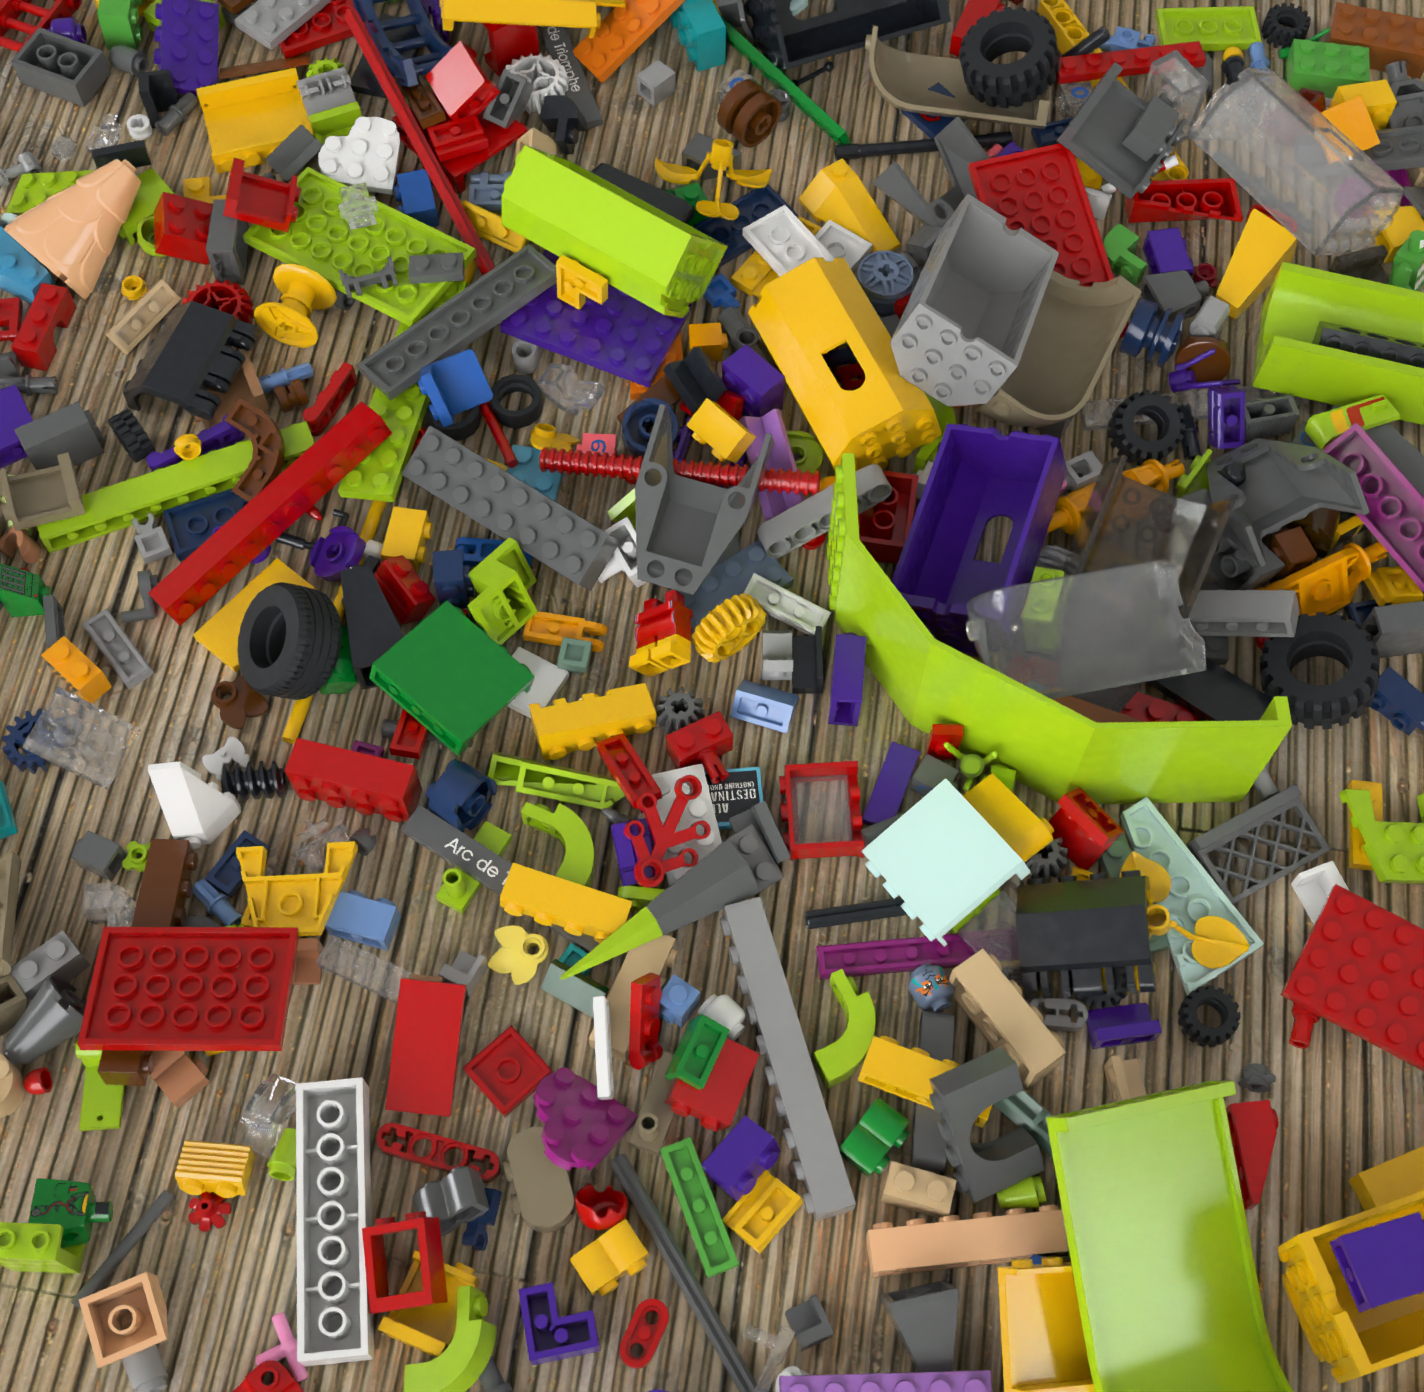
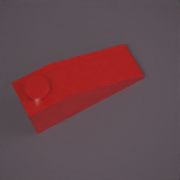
M1269 1100L1232 1103L1226 1107L1244 1210H1250L1260 1203L1276 1139V1129L1279 1126L1277 1113L1274 1109H1271Z

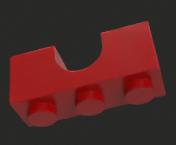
M46 283L41 284L11 346L21 366L42 371L48 370L57 351L53 342L55 326L67 329L77 309L68 288Z

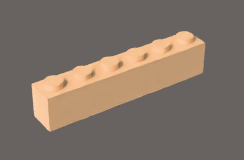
M1045 1205L1038 1208L1039 1212L1026 1213L1025 1208H1015L1005 1211L1006 1215L993 1217L992 1212H979L972 1215L973 1219L960 1220L959 1215L940 1217L938 1223L926 1224V1219H913L906 1221V1226L893 1227L892 1222L874 1224L873 1229L868 1230L866 1234L871 1277L1008 1263L1013 1259H1029L1033 1254L1042 1257L1070 1256L1062 1209L1059 1210L1058 1205Z

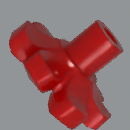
M202 1192L201 1199L193 1197L190 1200L189 1207L195 1211L190 1213L188 1218L193 1225L199 1223V1229L202 1232H209L212 1224L216 1228L221 1229L226 1225V1220L222 1215H229L232 1211V1206L230 1203L225 1202L227 1198L221 1197L216 1193L213 1196V1192Z

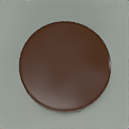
M1189 336L1184 339L1183 344L1176 352L1175 365L1185 363L1214 348L1216 350L1214 354L1187 369L1188 371H1194L1196 382L1223 380L1228 374L1231 366V356L1227 343L1222 339Z

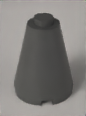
M52 975L43 982L5 1039L4 1046L6 1049L4 1054L14 1064L22 1063L27 1065L80 1033L87 999L84 997L80 1000L74 994L77 989L63 978Z

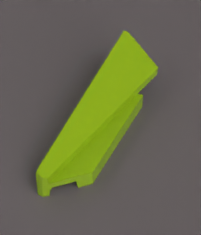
M500 752L492 754L488 777L495 780L497 785L516 786L515 792L598 809L609 808L625 796L612 777Z

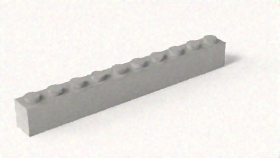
M756 897L724 906V917L719 918L724 937L730 936L732 946L728 947L732 965L738 964L741 976H737L739 989L742 995L747 994L750 1003L749 1006H746L748 1019L751 1025L756 1024L759 1035L755 1036L757 1049L760 1055L765 1054L768 1066L764 1067L768 1085H775L778 1097L773 1098L778 1117L784 1116L787 1129H783L787 1148H794L797 1160L792 1161L797 1181L803 1180L807 1193L802 1194L807 1214L813 1213L815 1221L853 1211L856 1202L761 898Z

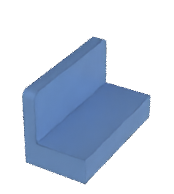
M743 680L736 690L730 717L787 733L799 696Z

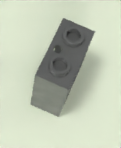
M214 199L206 244L207 256L215 278H218L221 283L228 279L232 284L244 285L250 245L244 242L243 235L250 228L249 224L242 220L223 216L225 199Z

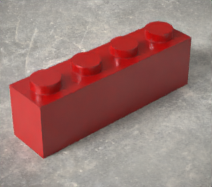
M1234 178L1152 181L1142 194L1137 192L1131 199L1127 196L1125 199L1128 223L1221 219L1236 222L1243 221Z

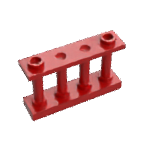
M0 0V46L19 52L39 27L47 30V28H50L53 19L72 17L80 8L82 0H53L56 3L50 10L31 4L32 0ZM23 12L43 18L38 26L17 20ZM10 28L30 35L24 43L3 37Z

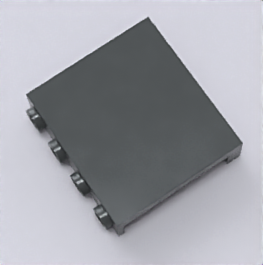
M1114 62L1057 141L1131 199L1137 192L1142 194L1152 181L1149 177L1153 178L1161 169L1163 164L1160 161L1166 160L1174 149L1171 147V144L1175 145L1185 132L1182 131V128L1188 120L1184 118L1178 124L1170 138H1165L1167 145L1158 156L1154 154L1147 162L1121 144L1147 103L1116 79L1123 68Z

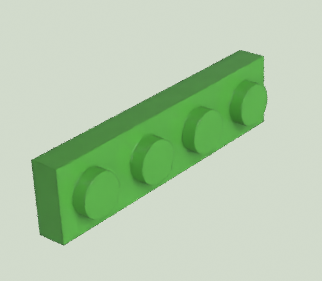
M691 1137L661 1148V1156L707 1279L738 1267L737 1257Z

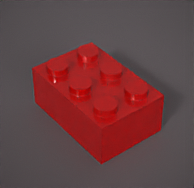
M882 470L892 487V492L884 501L858 514L859 540L875 561L897 564L913 522L919 475Z

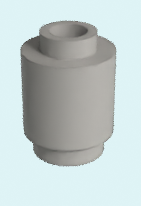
M157 1345L122 1359L134 1392H160L167 1387L165 1379L168 1375Z

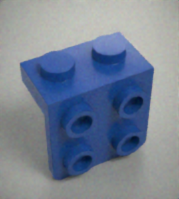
M473 349L463 350L422 367L420 371L421 379L417 380L424 396L429 395L432 402L429 407L435 421L440 419L443 427L454 423V415L488 402L493 398L491 387Z

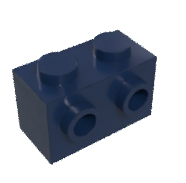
M462 549L433 552V581L440 606L445 601H448L454 607L465 609L468 608L469 597H474V585L468 576L470 565H465Z

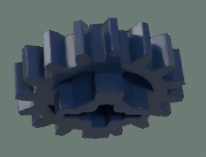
M38 709L36 715L32 716L28 710L25 712L26 718L21 719L17 716L14 718L17 723L15 726L7 725L6 729L10 735L2 736V740L6 744L2 750L8 756L9 762L13 766L16 765L22 772L28 768L32 774H35L38 767L47 772L48 764L53 763L58 766V756L66 757L68 755L63 748L71 746L72 743L68 739L71 732L61 717L57 718L53 711L45 714L42 709ZM47 726L53 728L55 733L52 734V732L47 729ZM19 749H22L26 756L20 754Z

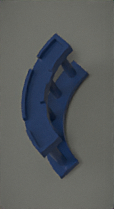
M353 0L355 9L360 14L363 22H365L392 76L397 78L396 82L404 87L418 85V77L428 74L453 48L446 44L440 38L439 33L434 30L420 0H406L411 15L384 21L377 18L373 6L375 3L389 0ZM416 25L421 37L392 43L388 40L384 31ZM426 46L431 54L406 58L399 52Z

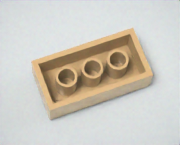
M982 948L952 970L949 982L955 988L953 998L994 1050L1002 1047L1017 1063L1023 1088L1028 1090L1057 1068L1066 1053L1063 1049L1065 1046L1058 1034L1054 1031L1050 1032L1042 1023L1044 1019L1039 1010L1033 1005L1029 1006L1022 998L1023 993L1018 984L1012 979L1008 980L1002 973V966L998 959L992 954L988 955Z

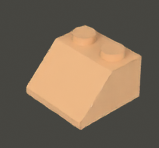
M145 1272L79 1299L98 1368L168 1340L167 1307L157 1275Z

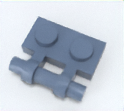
M481 171V174H471L469 202L489 211H502L501 196L504 191V183L508 176L512 174V171H504V174H490L489 171Z

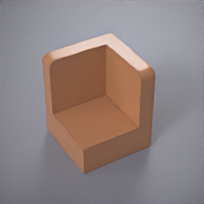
M299 938L292 985H317L321 983L324 948L318 938Z

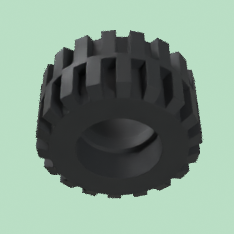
M1143 390L1140 394L1138 392L1132 394L1112 413L1113 417L1108 422V426L1111 429L1107 433L1108 438H1113V441L1110 443L1112 449L1117 447L1119 452L1116 454L1120 458L1125 455L1127 457L1126 462L1130 464L1137 461V465L1142 466L1143 462L1149 459L1160 461L1178 447L1177 444L1182 441L1184 435L1180 433L1185 430V424L1180 423V421L1184 419L1183 412H1177L1176 409L1180 406L1177 402L1174 404L1170 402L1172 397L1167 394L1161 397V391L1155 390L1150 394L1149 390ZM1135 415L1148 416L1156 423L1158 428L1157 441L1144 440L1136 433L1133 425Z

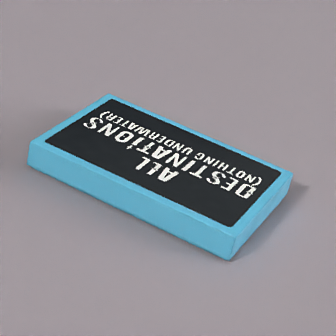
M760 767L726 769L729 776L723 781L718 777L719 783L712 784L709 775L704 771L719 830L732 829L729 823L731 817L763 802Z

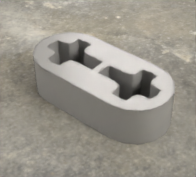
M1040 997V999L1031 1000L1028 1004L1036 1008L1038 1006L1042 1007L1044 1013H1053V1015H1046L1042 1022L1048 1030L1075 1032L1083 1027L1088 1018V1011L1085 1005L1073 999H1043V997ZM1070 1009H1074L1075 1015L1080 1017L1073 1023L1070 1017L1060 1016L1059 1014H1067Z

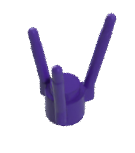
M1214 348L1185 363L1176 364V371L1169 373V384L1173 393L1191 389L1238 385L1241 383V380L1196 382L1194 371H1188L1187 368L1216 352Z

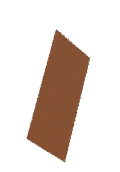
M309 54L298 55L288 59L280 58L220 68L219 79L309 65Z

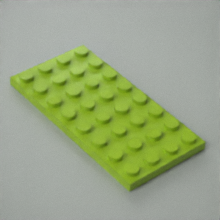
M309 167L297 179V186L301 187L298 203L294 202V206L298 207L296 222H290L288 232L253 224L243 235L246 244L286 264L304 266L317 272L328 280L333 288L345 294L346 290L342 284L339 269H343L344 273L357 278L380 272L385 267V263L388 262L387 257L391 256L398 286H394L392 280L387 281L389 288L383 289L381 282L362 287L363 295L357 296L355 289L351 290L353 298L410 327L427 314L454 281L410 284L408 277L409 256L463 252L465 259L464 270L477 256L474 247Z

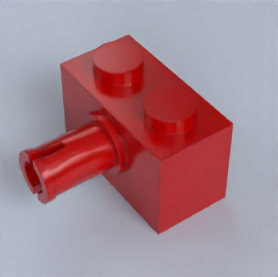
M720 711L666 735V751L676 769L703 764L712 784L719 783L718 777L723 781L729 776L719 756L733 750V733Z

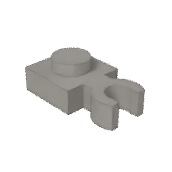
M150 512L147 513L149 521L145 525H140L136 518L132 519V524L139 534L134 536L145 564L173 554L162 527H157V523Z

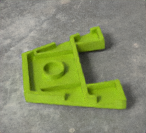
M1345 789L1339 792L1342 804L1347 803L1353 815L1350 817L1353 827L1359 829L1366 843V845H1363V848L1379 882L1424 884V793L1417 796L1422 823L1375 821L1370 790Z

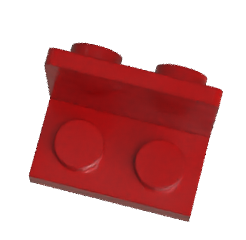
M1079 787L1065 793L1057 803L1061 808L1049 820V823L1054 829L1052 833L1053 839L1062 837L1063 842L1060 847L1068 848L1067 857L1078 868L1088 871L1124 830Z

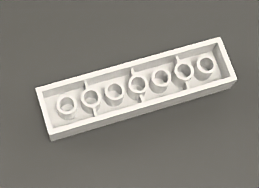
M363 1077L296 1084L297 1362L306 1367L375 1359L374 1314L369 1312L362 1228L372 1227L369 1087Z

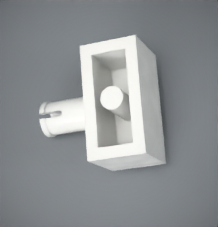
M626 517L604 530L620 540V543L599 576L598 581L602 584L603 581L623 570L633 584L639 588L647 582L637 579L636 528Z

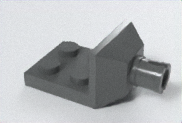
M1398 61L1385 66L1388 84L1397 101L1386 125L1387 129L1424 125V83L1418 79L1409 80L1406 61H1401L1400 64Z

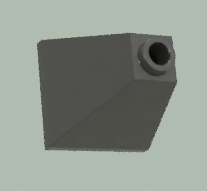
M943 1280L880 1294L881 1302L917 1372L952 1371L959 1303L958 1288Z

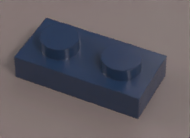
M244 830L205 876V880L232 898L244 883L241 876L240 861L236 855V847L264 846L267 854L271 850L268 845Z

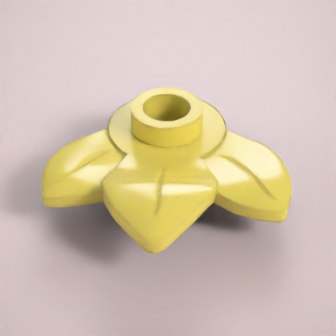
M505 926L495 930V936L502 947L488 962L489 968L500 974L511 973L514 985L529 982L536 975L538 964L542 963L549 954L547 940L539 934H528L520 926ZM537 946L539 951L537 954L531 955L528 953L529 948Z

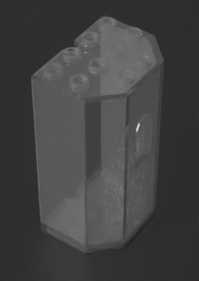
M1246 68L1238 74V81L1230 86L1226 83L1219 88L1186 134L1313 255L1324 256L1335 255L1338 252L1346 254L1368 251L1375 244L1376 236L1381 231L1387 229L1393 222L1394 218L1392 217L1399 209L1404 188L1273 69Z

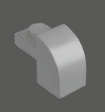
M762 630V680H792V631Z

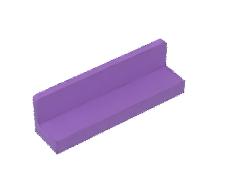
M773 409L762 417L744 416L738 420L756 436L755 440L746 450L750 467L760 455L765 435L768 433L772 434L775 446L766 469L770 470V467H775V470L784 468V471H788L790 468L793 472H797L779 409ZM759 489L757 491L765 521L806 500L802 492L799 495H795V492L786 494V491L777 493V490H773L770 493L768 489H764L763 492H760Z

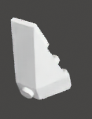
M181 761L148 765L150 778L175 840H189L193 849L200 848L201 845L211 844L241 813V806L232 793L219 792V785L216 783L203 782L200 773Z

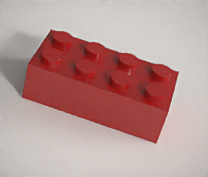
M301 738L296 739L285 768V772L299 798L310 802L315 801V799L326 801L328 805L340 809L344 806L355 808L357 812L364 815H372L373 813L384 815L386 819L393 822L408 821L416 810L423 790L414 765Z

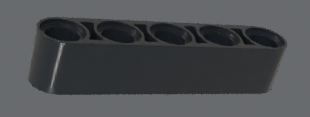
M600 163L591 171L595 175L686 224L694 217V210L687 201L608 164Z

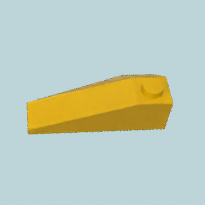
M843 159L821 169L799 197V203L813 219L818 222L823 220L826 223L828 220H831L872 244V251L870 253L887 250L894 251L900 248L899 240L858 175Z

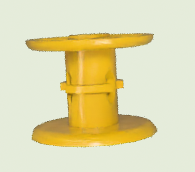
M282 264L275 268L273 274L275 285L283 294L280 297L282 303L264 302L255 308L254 317L261 329L272 338L286 345L309 348L316 344L319 335L316 326L307 316L310 317L312 309L326 310L334 306L337 300L336 292L328 280L317 272L296 264Z

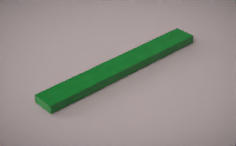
M721 16L726 26L727 42L778 89L786 91L790 95V100L838 145L851 144L843 128Z

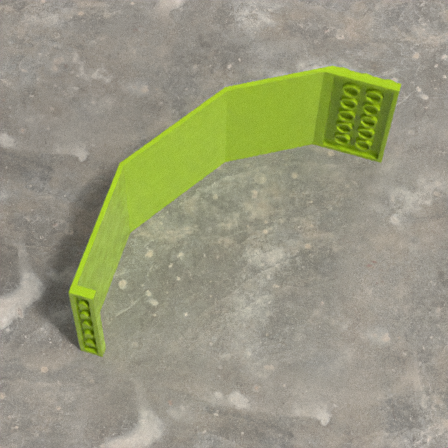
M842 453L841 465H835V482H833V498L831 499V513L829 516L830 529H828V543H826V560H829V568L827 569V584L830 585L828 597L829 611L834 610L835 623L844 634L855 633L866 637V665L912 726L930 735L933 724L963 725V737L959 751L967 755L976 754L981 758L996 751L998 756L987 766L991 767L993 764H1002L1009 769L1016 770V781L1055 802H1058L1065 793L1079 787L1097 804H1136L1145 797L1151 803L1242 802L1292 727L1287 696H1274L1260 720L1096 723L938 641L932 636L859 540L854 453Z

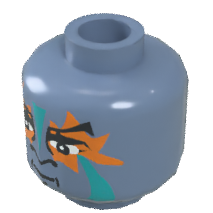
M930 963L924 964L910 974L911 980L908 983V989L921 1010H934V1012L939 1013L951 1005L950 999L955 994V988L949 982V977L941 966H932Z

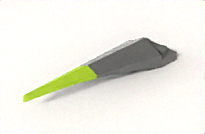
M753 824L719 844L642 910L563 973L560 979H567L724 909V906L737 903L760 893L784 877Z

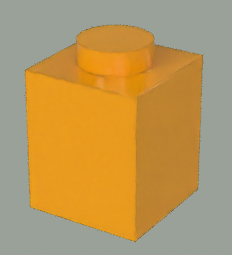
M721 322L688 324L689 351L699 346L712 361H723V350L728 349L727 333H722Z

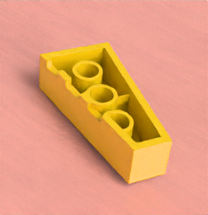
M646 683L610 689L606 692V696L601 697L594 693L583 694L578 701L569 703L566 702L565 698L555 699L552 702L553 706L542 708L539 703L528 704L533 730L543 761L548 759L558 760L565 757L568 753L577 750L588 751L594 748L597 742L624 733L625 736L633 733L643 734L657 726L656 711Z

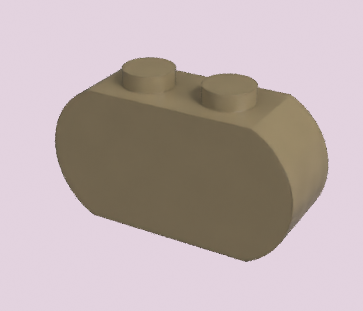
M529 1127L517 1133L510 1141L507 1148L509 1161L503 1162L507 1182L514 1181L516 1194L511 1195V1201L515 1215L521 1214L524 1222L533 1230L551 1233L562 1229L572 1220L576 1212L575 1199L568 1171L555 1165L544 1153L545 1146L541 1138L544 1127Z

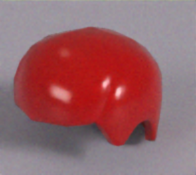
M587 1184L579 1189L574 1197L576 1210L582 1224L593 1230H606L614 1227L625 1219L629 1208L628 1200L624 1193L614 1190L611 1185H607L604 1191L599 1192L592 1184Z

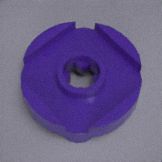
M338 526L329 530L332 534L327 536L326 539L321 536L311 551L310 565L314 567L315 574L325 581L335 582L341 580L340 570H346L351 566L358 565L362 558L366 542L347 526Z

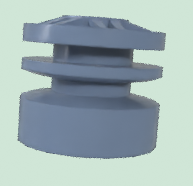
M888 250L876 251L867 255L860 262L857 280L880 318L895 315L894 302L911 293L914 278L913 267L908 259L901 254Z

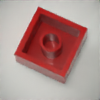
M163 192L154 210L155 253L208 265L209 258L206 253V244L213 204Z

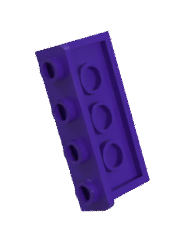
M161 0V4L156 3L155 19H159V26H155L154 41L159 42V49L155 48L154 64L158 65V70H169L177 93L186 94L191 92L198 97L197 88L218 84L219 4L199 0Z

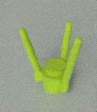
M944 743V747L961 761V772L967 777L963 787L964 791H968L974 779L983 774L985 765L998 756L996 751L991 752L984 758L976 754L965 756L950 743Z

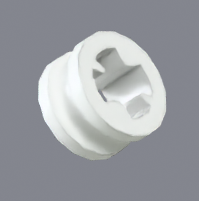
M137 114L127 120V128L133 139L145 140L152 135V126L147 116Z

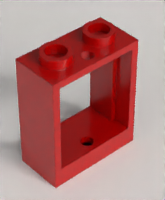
M426 1211L405 1214L406 1221L395 1222V1217L375 1219V1226L362 1228L370 1314L448 1302L439 1217H426ZM417 1229L423 1291L389 1296L383 1235Z

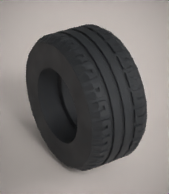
M284 582L272 584L256 595L242 620L237 649L241 673L251 688L265 695L301 700L313 695L327 683L339 657L342 635L340 617L337 608L330 598L322 591Z

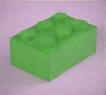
M1293 40L1285 62L1286 97L1311 100L1318 98L1333 99L1338 86L1370 82L1368 47L1311 40Z

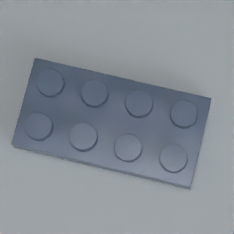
M757 540L714 567L695 595L680 592L685 596L684 606L693 611V619H690L692 635L695 632L696 626L701 623V619L709 614L708 611H712L716 608V605H720L725 599H731L733 595L739 596L743 594L754 573L785 589L793 585V578L776 558H770L767 555L760 540Z

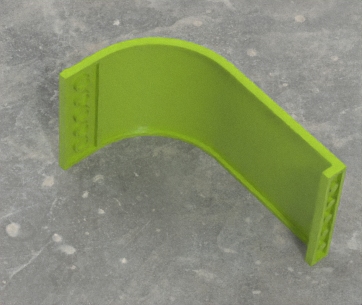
M1211 1080L1046 1117L1087 1356L1095 1392H1293L1277 1360L1263 1312L1224 1097L1236 1094L1234 1081Z

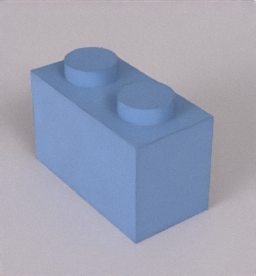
M348 890L347 893L340 891L325 928L329 935L389 951L401 915L395 903L390 900L377 898V901L366 898L364 894L355 890Z

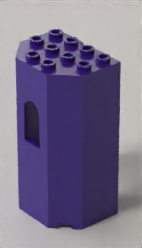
M947 424L891 582L935 639L965 655L988 658L993 655L994 650L1000 652L1009 650L1067 473L1059 438L1047 434H1026L1022 431H1014L1010 435L1004 436L1001 435L998 429L993 427L979 428L971 427L967 424ZM998 516H1005L1011 519L1013 527L1001 563L975 560L988 522Z

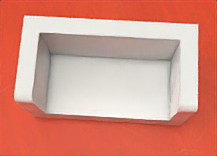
M1333 860L1299 873L1291 883L1313 925L1335 884L1349 890Z

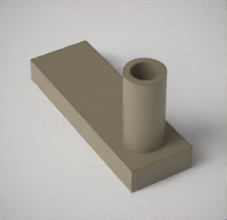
M666 1051L662 1054L628 1140V1145L657 1156L660 1155V1149L663 1147L675 1113L670 1109L671 1105L664 1103L674 1079L669 1081L664 1078L674 1055Z

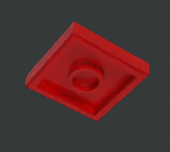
M512 1025L462 1068L504 1118L535 1092L541 1079L554 1073Z

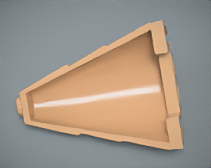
M115 159L77 179L76 184L50 196L43 203L16 217L4 227V230L86 300L95 288L105 261L112 251L121 225L126 222L141 184V180L134 174L137 169L126 159L122 162Z

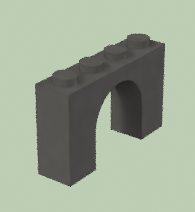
M1002 1047L929 1079L933 1090L929 1097L935 1111L940 1114L941 1120L937 1122L941 1135L948 1142L949 1147L945 1148V1152L949 1162L955 1167L956 1173L953 1174V1179L957 1180L956 1187L960 1193L966 1192L970 1199L976 1203L1031 1175H1036L1045 1170L1039 1145L1024 1127L991 1142L981 1144L970 1142L972 1126L977 1117L986 1108L1024 1090L1017 1063Z

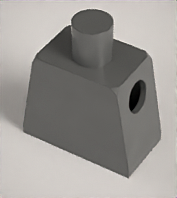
M1185 270L1146 275L1140 289L1142 291V298L1158 303L1156 317L1161 318L1168 308L1172 309L1168 320L1170 322H1174L1178 312L1185 313L1183 321L1194 316L1198 312L1202 297L1208 296L1210 293L1207 281L1203 280L1194 283L1189 273Z

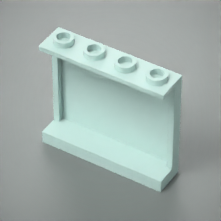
M946 778L862 850V853L869 860L865 863V866L876 878L882 875L887 880L882 884L894 899L900 895L905 901L901 905L902 909L912 920L918 916L923 922L919 927L931 942L937 938L944 947L947 945V942L942 936L1008 879L1016 874L1022 880L1031 873L1017 853Z

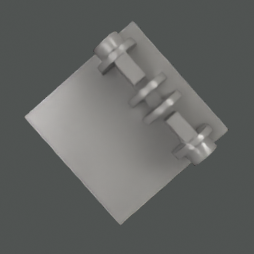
M345 67L296 81L308 118L309 115L356 101L351 88V80Z

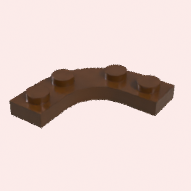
M240 397L225 418V421L251 439L253 446L252 460L232 489L233 493L249 503L279 475L284 460V441L277 424L262 410Z

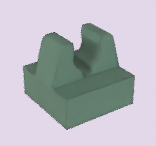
M563 637L557 661L558 669H565L569 673L580 674V672L587 673L592 642Z

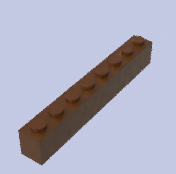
M151 840L131 927L184 926L186 921L185 901L186 898H190L192 893L191 873L197 869L198 854L193 851L189 840ZM102 1050L97 1072L106 1085L145 1086L148 1074H152L154 1069L153 1051Z

